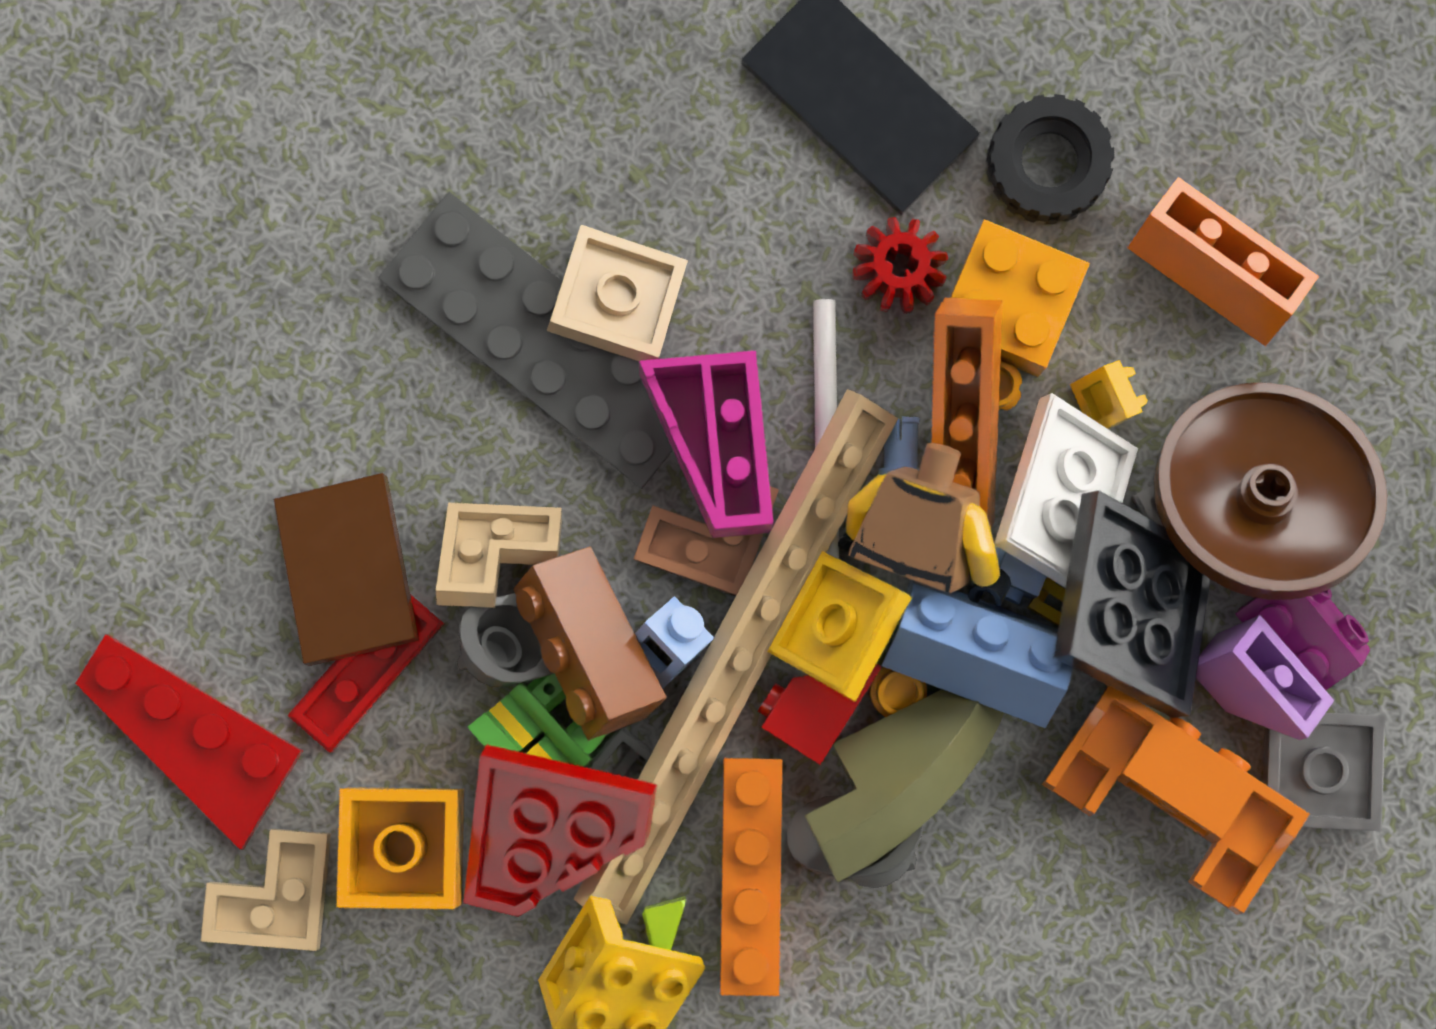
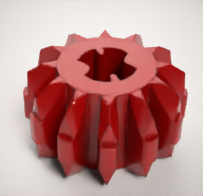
M888 218L886 223L887 236L880 229L871 226L867 229L866 237L872 246L857 244L853 255L858 260L865 262V264L854 267L852 277L854 280L859 281L872 278V281L862 290L861 296L868 300L873 298L880 290L884 293L880 303V310L883 312L890 310L894 297L900 298V307L903 313H912L914 309L913 293L921 303L929 305L933 301L934 295L928 285L942 287L947 279L943 272L935 269V267H940L947 262V252L940 250L929 252L938 241L939 235L932 231L927 233L922 239L917 237L916 235L920 228V221L917 219L910 221L906 232H900L897 218ZM897 253L904 254L909 257L907 266L915 270V272L911 274L906 269L903 277L892 274L893 264L885 259L890 257L894 261Z

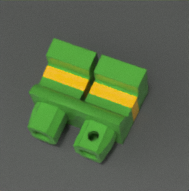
M555 674L534 679L528 686L525 683H519L506 697L467 727L484 747L488 744L522 752L544 732L545 736L527 754L586 767L593 760L590 754L607 735L605 734L588 741L580 725L573 722L565 728L551 713L566 699V695Z

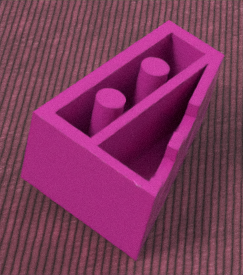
M756 350L639 361V376L712 538L770 533L774 523Z

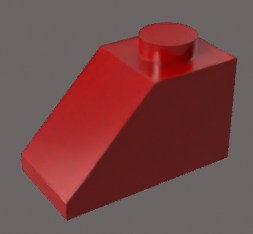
M876 663L856 701L809 675L792 678L786 688L775 683L757 711L767 717L760 728L813 762L821 765L882 666Z

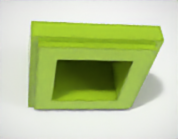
M686 896L645 906L642 915L650 946L667 950L672 949L685 907Z

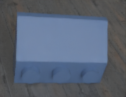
M910 579L906 594L911 596L912 599L892 633L882 666L1046 728L1067 692L1073 667L1054 658L1058 629L1005 608L997 607L981 599L978 603L969 600L968 594L956 590L948 593Z

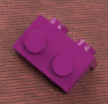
M1330 589L1313 596L1291 600H1268L1253 597L1235 613L1242 623L1260 615L1325 690L1361 667L1370 652V648L1367 645L1369 639L1366 631L1353 616L1349 614L1344 616L1330 599L1332 597Z

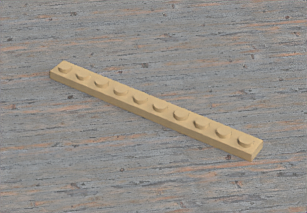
M846 390L638 778L641 781L657 784L651 830L645 846L628 856L624 854L602 865L598 873L583 880L574 897V900L581 906H584L590 895L608 899L611 901L617 921L625 925L628 924L772 655L767 652L821 552L827 553L847 515L849 500L860 491L898 420L897 417L861 394Z

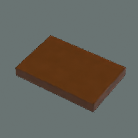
M384 473L274 499L303 664L313 666L419 641L389 481Z

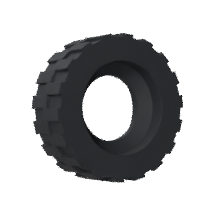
M1043 94L1034 96L1029 102H1020L1014 106L1011 113L1006 114L1002 118L992 136L987 150L986 161H988V181H992L995 188L993 193L998 200L1001 199L1007 205V210L1014 215L1018 213L1024 216V220L1032 223L1043 221L1045 224H1056L1060 220H1066L1067 222L1076 218L1078 214L1083 211L1086 212L1095 203L1111 178L1113 171L1111 163L1115 158L1114 147H1111L1110 144L1112 136L1108 127L1105 128L1101 123V117L1095 110L1091 112L1084 106L1085 103L1078 99H1075V101L1065 98V95L1054 94L1053 97H1044ZM1051 133L1062 136L1070 142L1076 152L1077 166L1075 173L1066 183L1060 186L1044 187L1038 185L1026 175L1023 169L1022 153L1024 147L1031 139L1041 134Z

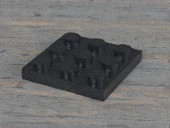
M1100 490L1083 493L1081 495L1054 658L1171 718L1190 716L1211 580L1196 570L1180 554L1168 537L1165 527Z

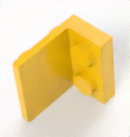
M590 895L538 979L552 1029H667L704 972L705 966L702 958L624 940L611 901Z

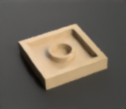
M580 225L547 331L636 361L659 359L688 260Z

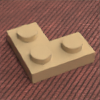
M448 503L436 584L437 605L495 608L500 563L535 565L559 557L562 508Z
M271 829L264 886L221 882L206 883L201 942L309 951L319 950L331 833Z

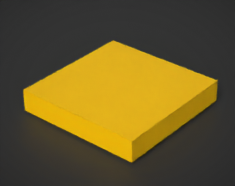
M822 551L767 652L856 701L912 597Z

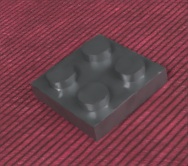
M1325 713L1309 737L1303 740L1295 739L1265 727L1263 783L1310 813L1302 827L1382 832L1385 716Z

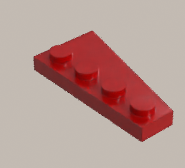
M105 634L75 683L240 850H244L303 752L302 749L108 634Z

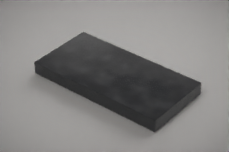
M799 0L741 59V64L901 216L980 135L963 116L840 0Z

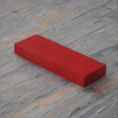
M412 594L410 595L419 641L335 660L287 715L329 753H333L445 625L443 621Z

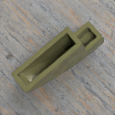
M941 689L833 744L854 791L806 814L805 818L837 883L888 853L905 841L939 811L960 788L984 755L1001 723L1004 712Z

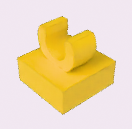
M1120 360L1104 365L1070 384L1082 413L1107 429L1142 413L1141 407L1148 401L1146 395L1136 397L1128 380L1129 377L1136 374L1134 368L1123 367Z

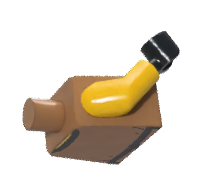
M927 443L919 470L904 466L889 471L887 474L878 475L849 500L846 533L838 541V547L844 551L852 544L849 557L948 593L968 585L971 578L974 583L968 594L970 601L978 603L983 592L987 591L994 596L997 607L1002 605L1010 589L1011 580L1008 574L999 568L987 515L979 507V492L953 482L961 455L958 450L941 444Z

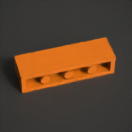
M945 297L935 313L931 443L945 445L961 453L953 482L979 492V507L986 512L991 530L995 522L1003 300Z
M724 758L720 995L779 996L782 759Z

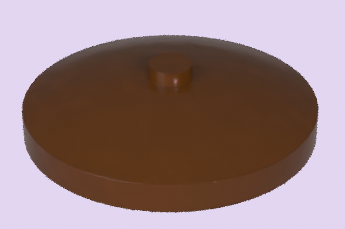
M1254 382L1228 386L1214 391L1192 404L1179 417L1167 435L1159 453L1154 474V496L1157 511L1163 527L1166 528L1168 537L1180 554L1196 570L1215 583L1234 592L1261 599H1300L1324 592L1341 583L1361 565L1373 549L1381 534L1387 512L1388 495L1384 471L1376 451L1363 431L1344 412L1323 398L1296 387L1277 383Z

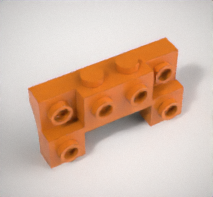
M1108 685L1042 785L1088 816H1092L1115 781H1119L1212 843L1188 882L1235 914H1243L1270 871L1297 836L1310 813L1247 773L1251 766L1237 754L1225 748H1220L1217 753L1198 740L1201 736L1200 731L1185 720L1177 717L1170 718L1168 721L1138 700Z

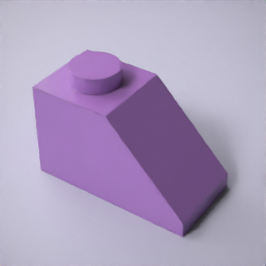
M1260 615L1217 633L1199 655L1196 678L1225 712L1295 739L1303 740L1308 738L1334 702V699Z

